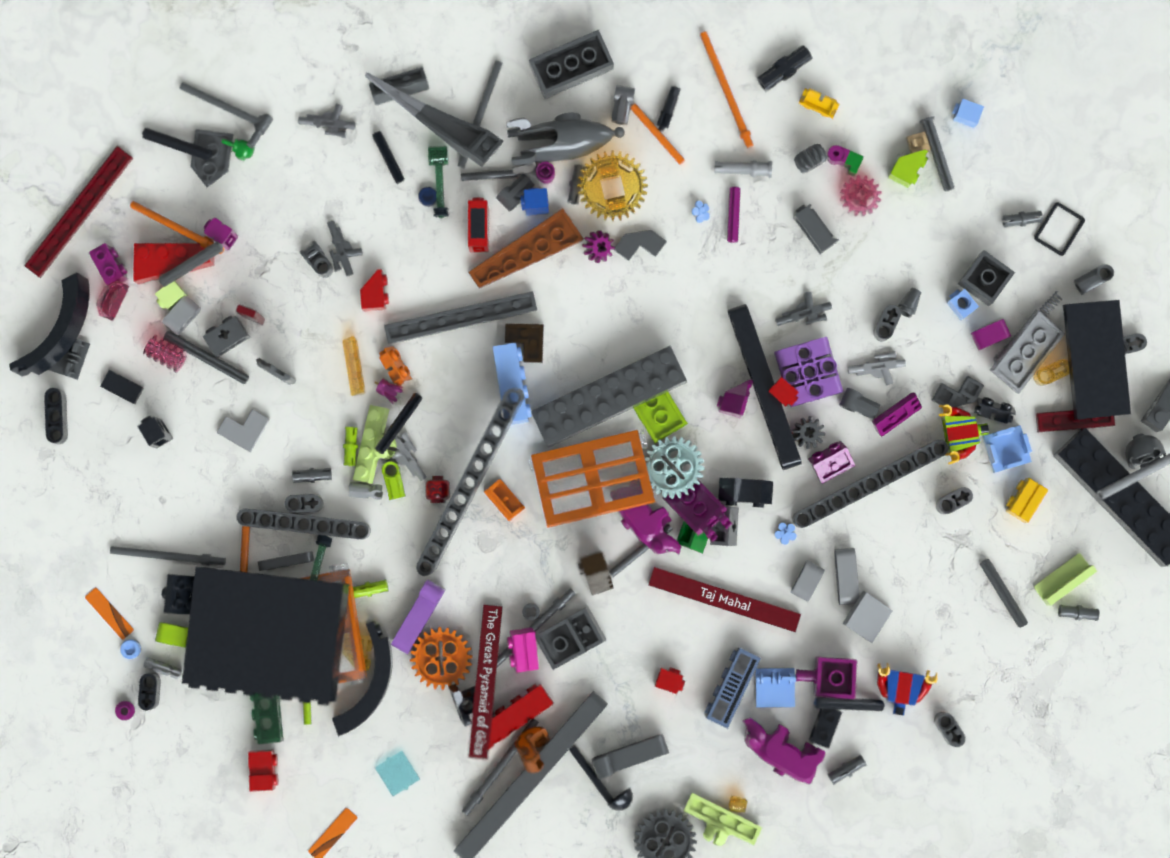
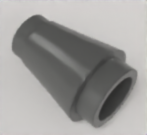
M911 288L899 303L898 307L901 310V315L911 318L916 313L921 295L918 289Z

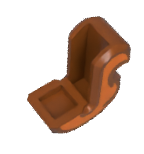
M531 727L522 732L515 741V748L525 769L529 773H537L544 766L540 759V754L536 750V748L550 741L549 735L543 727Z

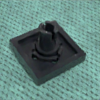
M168 574L167 585L161 592L162 597L165 599L163 613L190 615L194 576Z

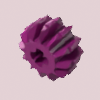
M597 230L596 233L590 232V237L584 238L587 244H582V247L587 249L583 254L589 255L588 260L600 263L601 260L606 262L607 256H613L610 249H615V246L610 244L614 240L613 238H608L609 233Z

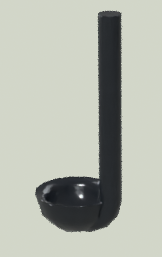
M574 745L569 749L612 810L622 811L631 805L633 801L631 788L626 789L613 798L601 780L597 778V775L577 747Z

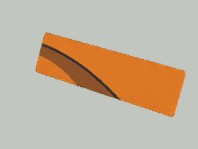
M94 588L85 596V599L122 640L134 631L97 588Z
M346 808L308 850V853L314 858H323L358 817Z

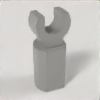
M350 482L349 497H372L380 500L383 496V486L380 484L370 486V484Z

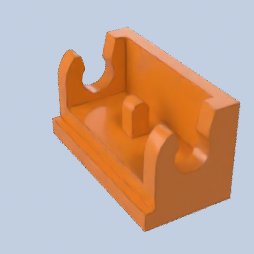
M501 479L484 491L509 522L525 509Z

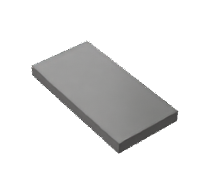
M1035 310L990 368V371L1019 394L1066 333L1039 310Z

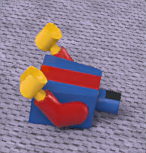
M880 663L877 664L879 671L877 686L886 701L894 702L893 714L904 716L906 705L915 706L916 703H919L937 681L938 673L936 672L935 676L931 677L929 676L930 670L926 671V678L924 679L925 676L890 670L888 663L886 668H881Z

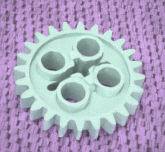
M673 436L672 441L666 437L665 443L658 440V447L652 445L653 452L647 450L650 457H644L647 462L646 466L652 490L656 488L655 493L659 495L662 492L664 498L669 493L671 499L674 498L675 494L681 498V492L689 495V488L693 491L695 490L694 483L700 485L697 478H703V475L699 472L705 470L700 465L704 462L702 458H699L702 453L700 451L695 452L697 450L696 445L691 446L690 440L685 443L683 437L680 438L679 442L675 436ZM677 450L678 455L675 458H670V454ZM663 455H665L669 459V461L682 473V475L685 477L684 480H682L673 471V469L662 459ZM663 463L664 468L661 471H656V467ZM691 464V468L684 472V465ZM676 477V482L673 485H669V479Z

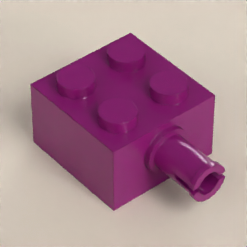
M816 657L814 670L796 669V681L813 682L814 696L855 699L857 660Z

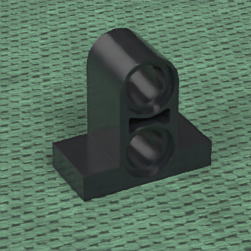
M456 684L448 686L459 718L466 727L472 723L469 714L473 713L475 686L464 691H460ZM469 700L466 705H462L464 701Z

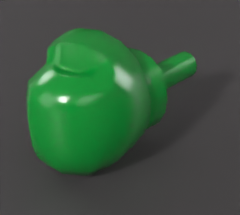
M222 139L221 142L233 147L232 152H235V156L239 160L244 161L253 156L255 146L253 149L247 146L248 141L236 139L235 142Z

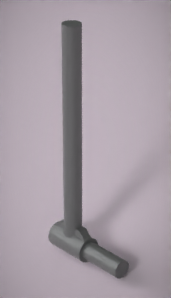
M182 82L180 85L181 90L253 123L255 132L247 143V146L251 149L254 148L261 135H264L273 121V118L268 114L256 117Z

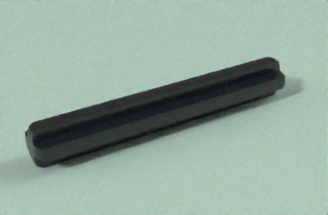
M145 128L142 132L143 139L207 161L212 157V150L149 128Z
M418 393L412 395L375 448L380 454L386 452L422 400L421 395Z
M816 697L813 702L816 709L883 711L885 707L883 700Z

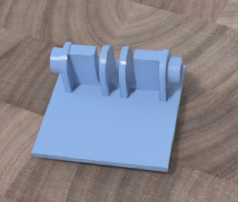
M756 668V707H795L796 675L794 668Z

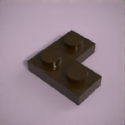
M505 323V343L524 344L523 362L543 363L544 324Z

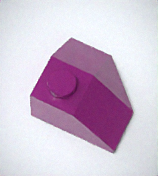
M747 380L726 391L723 396H719L717 407L720 408L718 412L741 418L750 394L749 389L752 386L753 380Z

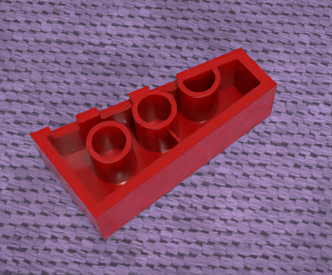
M134 243L133 281L139 285L148 281L159 280L160 276L205 248L201 247L199 243ZM215 256L192 271L214 266Z
M536 683L526 689L527 694L522 697L519 694L510 700L512 704L507 708L503 705L494 711L496 715L492 717L489 749L554 704L542 684L538 686Z

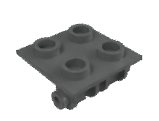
M76 339L69 351L49 371L78 380L90 343Z

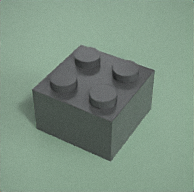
M983 250L964 274L958 285L987 306H990L1015 272Z

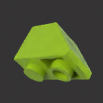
M924 149L899 157L888 178L909 188L911 183L915 185L920 176L917 173L919 168H924L928 157H926L928 151Z

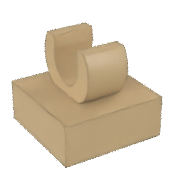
M925 132L906 137L910 154L924 149L930 151Z

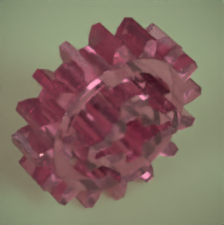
M857 175L856 180L851 177L849 183H844L843 186L846 189H841L840 193L844 194V196L840 198V201H845L842 207L849 208L847 213L854 211V216L861 213L862 217H864L866 212L872 214V208L877 209L879 207L876 203L881 202L882 199L878 196L882 194V191H877L879 184L873 185V178L868 181L867 175L863 179L860 178V175ZM855 185V191L849 193L850 188ZM859 191L861 195H865L862 200L860 197H857ZM873 198L872 203L869 206H866L867 200Z

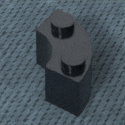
M719 478L718 500L726 501L728 506H737L738 502L752 503L753 507L764 508V504H772L773 481Z

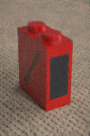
M481 197L468 200V248L470 252H489L488 201Z

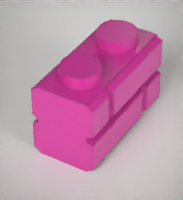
M529 627L511 630L510 637H507L508 648H512V655L509 656L510 667H514L517 673L538 670L539 664L534 629Z

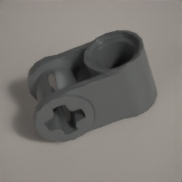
M314 240L310 247L304 251L301 250L300 253L320 277L327 278L333 273V266ZM322 264H327V270L320 272L319 267Z

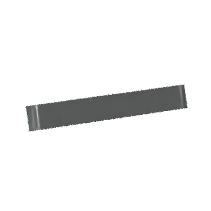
M241 509L237 513L238 523L249 527L360 540L368 538L371 533L368 524L357 521L255 509ZM246 512L251 514V520L248 523H245L242 519L243 514ZM265 514L270 516V522L267 525H264L261 521ZM283 517L289 518V525L287 527H282L280 524ZM302 519H307L309 525L303 530L300 528L299 523ZM322 521L328 524V528L324 532H321L318 528L319 523ZM341 523L347 526V531L344 534H340L337 530ZM361 525L366 528V533L363 536L357 535L356 532L357 528Z

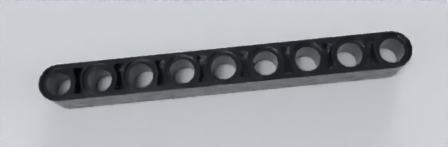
M746 304L729 309L728 315L750 379L753 380L752 384L783 471L801 465V458L782 404L768 392L774 385V381L749 309Z

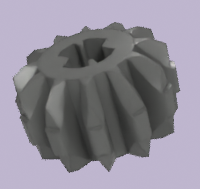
M814 144L796 155L794 161L801 173H807L826 162L828 157L825 149L820 144Z
M811 416L808 417L807 422L804 418H801L802 425L797 422L795 423L799 430L792 431L793 434H798L794 441L801 440L798 445L799 447L805 442L806 449L810 448V443L816 448V441L818 443L823 442L818 436H825V432H819L820 429L824 428V425L817 426L819 419L812 423ZM806 428L812 429V438H809V435L805 436Z

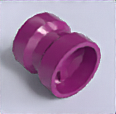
M542 162L537 166L536 177L539 182L549 184L554 180L555 169L551 163Z

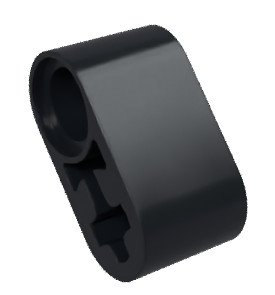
M156 673L144 674L140 678L138 705L142 710H152L159 705L161 679ZM149 676L154 679L152 687L146 684V679ZM152 690H154V693H150V694H149V692H148V693H145V691H152ZM149 698V700H152V704L145 702V699Z

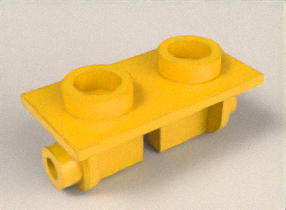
M805 88L798 104L803 105L806 109H812L824 117L833 119L840 103L826 95L822 101L819 99L822 93L811 88Z

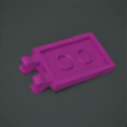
M700 481V485L693 484L694 491L690 488L688 489L689 495L681 492V498L675 494L674 498L671 499L669 493L666 498L662 497L698 536L703 532L712 542L718 536L711 527L718 521L726 529L732 525V522L724 514L727 511L726 507Z

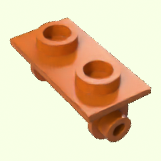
M394 346L384 348L379 353V359L385 369L391 366L393 368L388 374L394 384L400 386L404 384V381L412 379L408 367L403 364L401 355Z

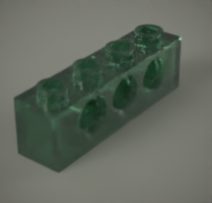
M255 693V696H250V700L254 701L252 720L256 721V728L253 730L254 740H257L258 744L284 741L280 696L274 695L273 698H265L270 702L268 709H264L261 706L262 694ZM264 718H268L272 722L269 729L263 726Z

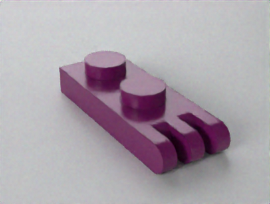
M910 393L872 420L877 433L881 437L922 408L916 393Z

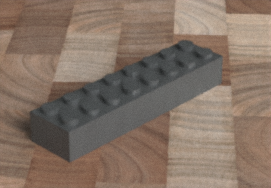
M668 346L531 411L547 447L550 448L687 383V379L671 346Z

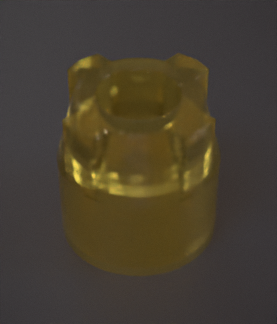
M731 795L729 811L745 813L747 800Z

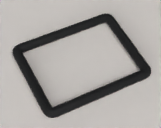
M1056 202L1037 231L1034 239L1058 255L1063 256L1083 226L1085 218L1063 204ZM1057 206L1081 220L1062 252L1038 238Z

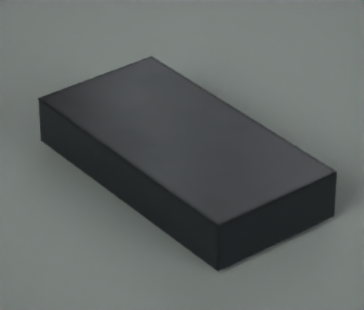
M111 370L108 371L100 386L133 404H136L144 387Z

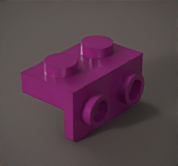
M104 243L89 251V255L106 285H110L117 280L121 283L128 280L126 276L128 271L124 264H120L117 260L119 255L114 247Z

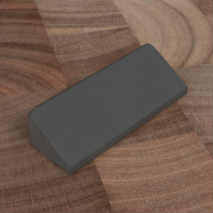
M423 67L381 79L408 95L429 89ZM373 82L369 83L375 105L393 101L390 96Z

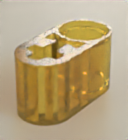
M1061 359L1037 370L1033 376L1034 382L1039 386H1045L1069 375V362L1066 359ZM1064 366L1065 369L1063 371L1054 373L1053 370ZM1041 372L1047 373L1048 380L1046 382L1041 380Z

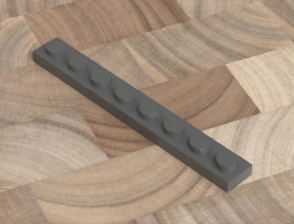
M532 291L384 325L388 344H394L537 311V306Z

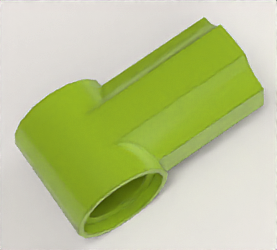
M395 462L385 463L382 467V474L384 475L389 500L405 497L399 465ZM388 465L396 467V473L392 476L386 473Z

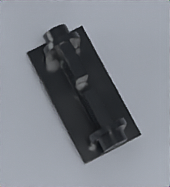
M983 397V399L977 398L978 405H980H976L974 413H977V416L991 419L992 413H996L995 421L1005 424L1008 422L1012 423V415H1016V412L1011 404L1005 402L999 404L988 397Z

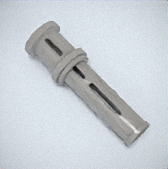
M756 160L751 161V163L715 161V173L751 174L752 177L758 175L772 178V161L768 163L757 162Z

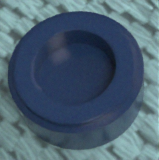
M424 187L420 190L418 198L423 206L431 207L436 204L438 195L433 188Z

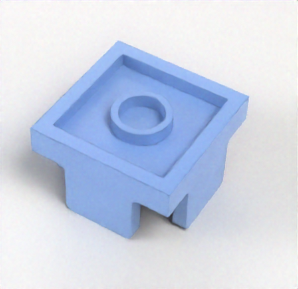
M1021 425L982 436L993 473L1032 462L1029 454L1032 452L1027 434L1022 432Z

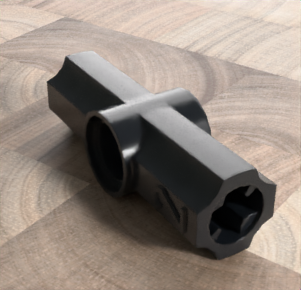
M803 45L787 57L780 58L772 65L773 67L757 77L759 85L767 92L782 80L786 81L799 68L813 59L811 53Z

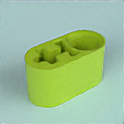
M159 622L155 641L186 648L188 627Z

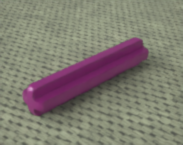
M730 187L727 229V242L729 243L738 242L741 192L739 187Z

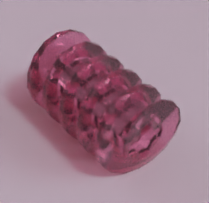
M155 334L146 344L143 355L146 354L148 358L153 357L155 362L160 360L161 365H166L168 369L173 368V371L176 373L179 372L187 356H183L184 350L182 349L177 352L178 346L176 345L170 349L171 342L163 345V338L157 342L158 335Z

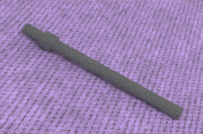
M495 61L473 124L479 127L503 64L500 61ZM461 155L457 166L465 168L468 157L464 158Z
M114 546L110 548V554L195 562L205 566H210V564L225 566L226 558L212 557L211 554L192 555Z
M570 588L561 598L558 597L553 602V605L530 627L536 632L558 610L561 611L576 593ZM507 647L498 656L497 667L512 654V648L509 649Z
M533 718L522 732L537 726L539 722ZM515 742L477 792L474 791L470 796L471 799L462 810L463 813L469 815L476 804H480L483 800V795L517 752Z

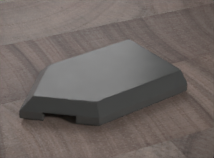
M195 130L194 144L212 150L210 160L207 161L192 155L190 165L207 188L229 171L232 147L221 142L222 139L233 142L234 134Z
M257 358L256 362L260 368L289 385L295 384L296 381L293 377L261 358Z

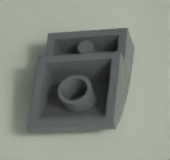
M588 606L535 635L536 641L552 670L607 640Z

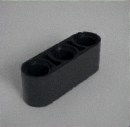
M49 388L44 395L46 438L51 443L63 444L68 437L66 394L60 389ZM58 392L59 399L53 402L52 395ZM58 411L60 417L57 421H54L52 416L54 412ZM59 430L61 434L60 438L58 440H55L53 438V434L55 431Z

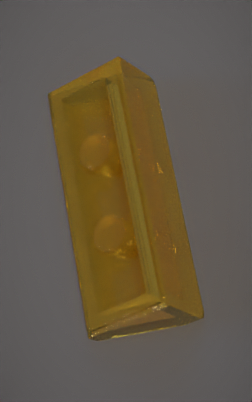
M351 336L343 340L351 396L364 395L366 391L356 337Z

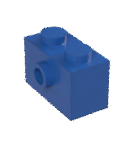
M529 188L524 190V195L521 196L522 211H526V216L549 214L547 188Z

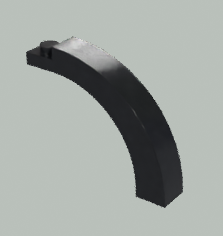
M76 272L61 280L63 289L62 306L58 319L47 338L32 352L10 363V371L22 377L29 375L31 372L40 375L61 360L74 344L83 327L90 298L89 280Z
M375 621L366 624L375 653L374 675L363 698L349 711L332 718L338 737L365 722L378 708L389 687L393 667L391 643L389 637L381 639L380 635H383L380 624H376Z

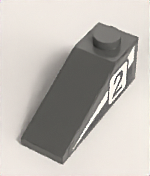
M1170 379L1140 421L1155 432L1163 431L1170 420Z

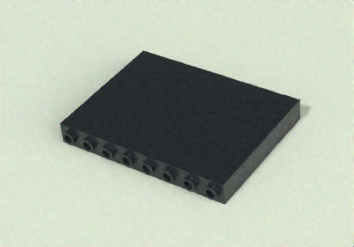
M195 567L182 684H188V688L194 689L206 686V690L218 691V688L225 689V693L235 694L237 691H243V695L255 696V693H260L263 698H273L275 695L280 696V700L286 701L298 698L301 703H310L311 700L318 701V705L329 706L330 702H336L350 584Z

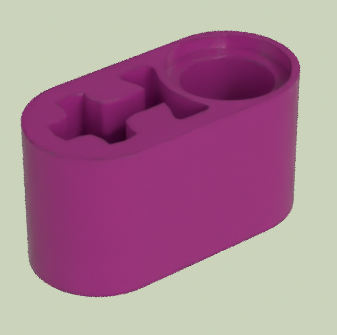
M1004 319L970 333L978 351L1011 337Z

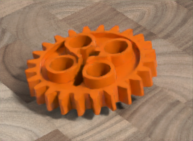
M439 627L436 633L432 628L431 635L424 632V639L418 637L420 644H413L417 650L410 652L415 655V658L410 659V661L415 662L416 665L411 667V669L418 670L415 676H422L420 682L427 680V687L433 683L435 690L438 685H441V689L444 690L445 684L451 686L452 682L459 685L458 678L465 680L466 678L463 673H470L466 667L472 666L468 659L472 658L473 655H468L467 652L472 648L465 647L468 640L462 642L463 635L461 634L457 637V630H454L451 634L449 633V627L446 628L445 632ZM439 641L443 643L442 653L447 658V660L443 661V676L440 673V660L436 659L440 656ZM447 643H453L456 646L454 653L451 654L446 651ZM428 644L436 646L435 654H428L426 651ZM449 662L456 664V672H448L446 667ZM430 663L436 664L438 668L435 674H431L427 670V666Z

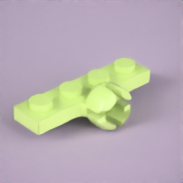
M369 406L353 480L373 484L378 460L380 458L390 459L395 454V451L388 449L384 454H380L375 450L385 434L384 431L389 414V409ZM395 439L389 447H397Z
M691 793L683 810L706 823L703 838L707 841H712L715 833H717L713 844L718 846L724 845L729 835L755 845L762 827L694 793Z

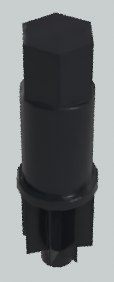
M671 86L664 107L660 112L661 114L657 122L658 130L664 131L665 128L668 129L681 91L678 87Z

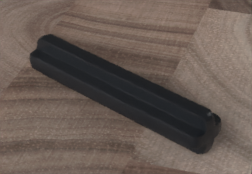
M382 132L374 133L372 137L395 183H402L405 181V178Z

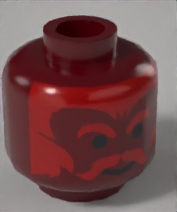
M432 476V480H428L425 483L426 499L430 500V503H446V500L450 498V482L443 480V476Z

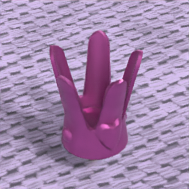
M384 378L379 383L374 382L378 385L376 392L385 396L392 404L393 401L397 402V398L394 397L397 396V392H403L400 389L403 388L402 386L389 383Z

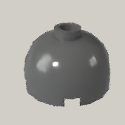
M1135 435L1125 450L1129 468L1135 469L1134 465H1140V468H1143L1160 459L1162 454L1166 456L1161 441L1151 435Z

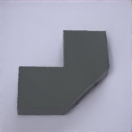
M652 230L628 233L622 237L614 251L630 261L641 246L656 257L667 241Z
M969 376L965 378L958 392L941 383L932 401L939 405L948 404L951 407L970 404L977 400L984 385Z

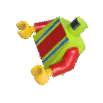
M948 404L939 405V407L943 408V413L939 414V416L942 417L945 442L948 444V452L945 456L949 455L951 462H948V464H953L967 458L975 451L976 445L980 444L979 436L989 435V427L987 423L977 425L976 417H971V414L965 410L951 407Z

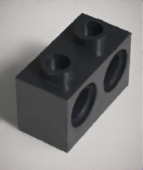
M148 416L140 421L142 424L137 426L150 447L157 449L173 439L160 418Z
M819 709L808 740L829 749L842 712L834 709Z

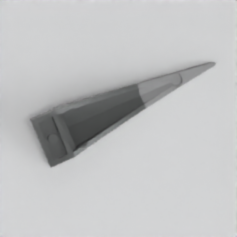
M366 72V78L464 158L468 157L483 167L502 145L503 140L491 131L425 104Z

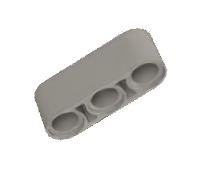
M855 548L835 549L839 605L855 604L859 598Z

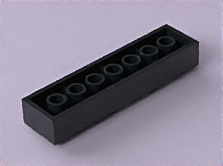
M1086 428L1080 429L1053 455L1054 458L1160 567H1167L1170 564V514L1138 481L1101 500L1097 495V491L1124 478L1130 473Z

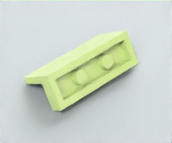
M1079 553L1037 583L1034 589L1045 604L1051 606L1095 574L1097 570L1093 565H1089Z

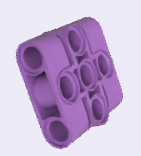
M827 337L774 352L781 377L786 380V373L791 372L795 375V381L788 383L792 386L802 384V386L795 387L799 392L796 396L799 398L790 407L844 392L837 371V363L833 358ZM800 349H805L808 352L807 358L803 359L799 356L798 352ZM827 355L830 356V357L822 358V359H819V360H815V359L820 358V357H823V356H827ZM824 362H829L832 365L831 371L827 372L823 369L822 365ZM792 365H797V366H794V367H791V368H788V369H785V370L782 369V368L789 367V366H792ZM806 367L813 369L814 374L812 377L804 374ZM835 374V376L821 380V378ZM810 386H817L819 394L812 395L809 390Z

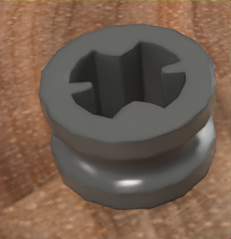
M530 603L524 606L522 613L525 619L532 621L538 618L540 610L536 604ZM528 607H535L536 616L531 615L528 617L526 609Z

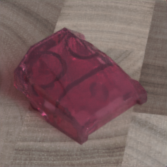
M116 281L104 286L96 303L99 316L114 321L130 286Z

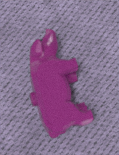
M640 479L633 480L629 487L612 491L610 493L611 499L614 501L643 494ZM646 504L617 511L622 517L620 522L625 529L628 530L630 528L637 539L651 549L653 553L675 552L678 555L680 554L682 546L672 536L663 531L665 525L672 521L664 507L652 511L650 506Z
M752 718L743 720L746 726L744 738L746 746L761 760L774 767L773 772L782 777L786 774L792 779L805 782L806 784L812 783L817 766L825 757L824 750L805 742L803 750L800 751L797 747L787 743L790 732L784 726L778 724L777 729L772 734H766L763 727Z

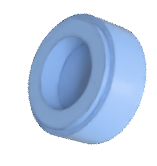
M130 639L122 643L120 651L123 657L133 659L140 654L141 646L138 641Z

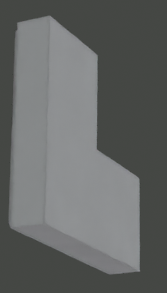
M252 410L242 426L226 416L217 433L251 452L270 419Z

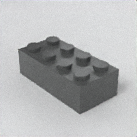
M599 30L529 59L530 68L544 99L614 70L613 60Z

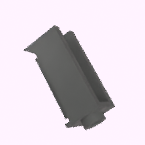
M811 204L807 207L802 205L795 211L797 214H795L793 219L817 252L822 254L836 244L839 239L832 238V233L815 210L810 209Z

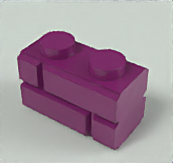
M217 218L209 219L204 225V234L213 239V242L222 244L226 251L230 250L238 239V235Z

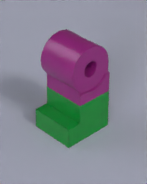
M838 145L830 147L827 153V160L830 164H839L850 169L848 175L855 177L864 156Z

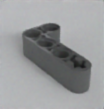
M660 734L592 758V763L597 778L602 779L613 775L617 771L668 754L669 750L664 735Z

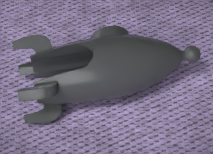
M573 112L558 115L554 121L531 126L530 121L526 118H517L506 122L507 128L518 127L507 130L508 138L518 137V141L552 139L555 141L554 144L520 151L521 156L512 157V164L520 165L513 167V173H530L535 170L536 162L565 161L587 156L602 148L614 136L622 138L625 134L622 127L612 130L601 123L581 119L580 114Z

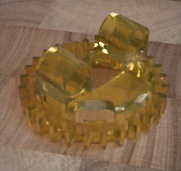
M612 150L611 156H608L607 152L604 151V157L601 158L597 154L596 161L590 158L591 165L585 163L587 171L583 169L580 171L584 177H578V180L583 183L578 184L577 188L583 189L578 192V195H584L581 203L587 201L585 209L591 207L590 214L596 211L597 218L602 214L604 215V221L609 216L612 222H614L615 217H618L621 221L622 215L629 218V211L635 214L634 207L641 208L638 202H645L641 195H647V191L643 190V188L648 187V184L643 183L647 180V176H641L645 170H638L641 164L634 165V157L629 161L628 153L623 158L621 151L615 156L614 150ZM619 160L622 161L621 164L627 166L629 169L630 167H632L633 171H628L626 168L620 166ZM594 167H596V172L592 176L591 180L587 181L588 177L590 178L592 172L595 170ZM621 176L625 195L604 199L601 182Z

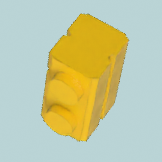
M1025 478V480L1021 479L1016 486V490H1018L1016 495L1008 499L1006 512L1024 523H1029L1048 489L1031 478Z

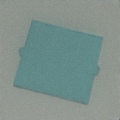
M400 751L391 758L387 757L385 762L375 767L392 796H395L404 789L408 790L410 785L420 780L403 751Z

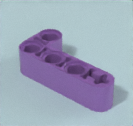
M431 580L425 582L419 597L393 639L392 646L407 655L409 654L446 589Z

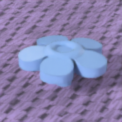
M696 201L695 207L691 210L692 215H697L696 221L701 223L710 217L707 212L709 211L708 204Z
M780 523L778 525L779 530L775 531V538L780 539L782 544H788L789 539L792 541L796 539L797 535L793 532L795 530L793 524L786 526L785 523Z

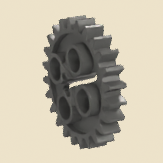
M667 809L664 810V814L657 810L656 816L651 812L649 813V820L643 817L644 825L638 823L641 831H635L639 838L634 839V842L639 843V845L634 847L635 850H641L637 855L638 858L643 856L644 858H664L663 854L666 850L674 852L673 858H693L690 851H696L692 847V844L697 843V840L692 839L696 832H690L693 825H686L689 821L688 818L683 821L681 820L682 813L676 817L675 810L671 814H668ZM659 823L667 825L665 832L657 831L656 827ZM675 826L674 831L668 838L670 843H665L659 856H656V852L662 845L661 838L665 839L671 827ZM676 833L684 835L682 842L677 843L673 840ZM649 840H655L657 847L649 849L646 844Z

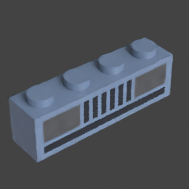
M739 647L737 651L733 650L729 658L732 662L729 668L725 667L721 678H723L721 686H716L713 692L715 698L712 703H708L704 713L707 714L706 718L728 729L758 666L760 657Z

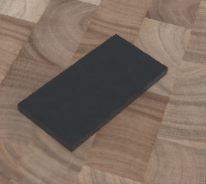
M1120 300L1063 305L1074 420L1131 414Z

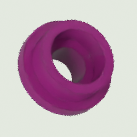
M122 701L116 706L115 714L120 720H129L135 714V707L129 701ZM123 707H126L128 709L127 714L122 713L121 710Z

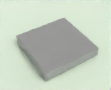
M863 591L843 621V624L867 641L873 643L891 615L892 610Z

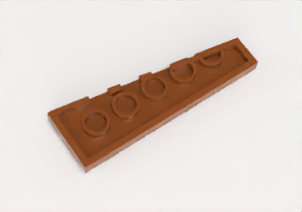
M561 209L468 273L480 289L584 241V238L564 209Z

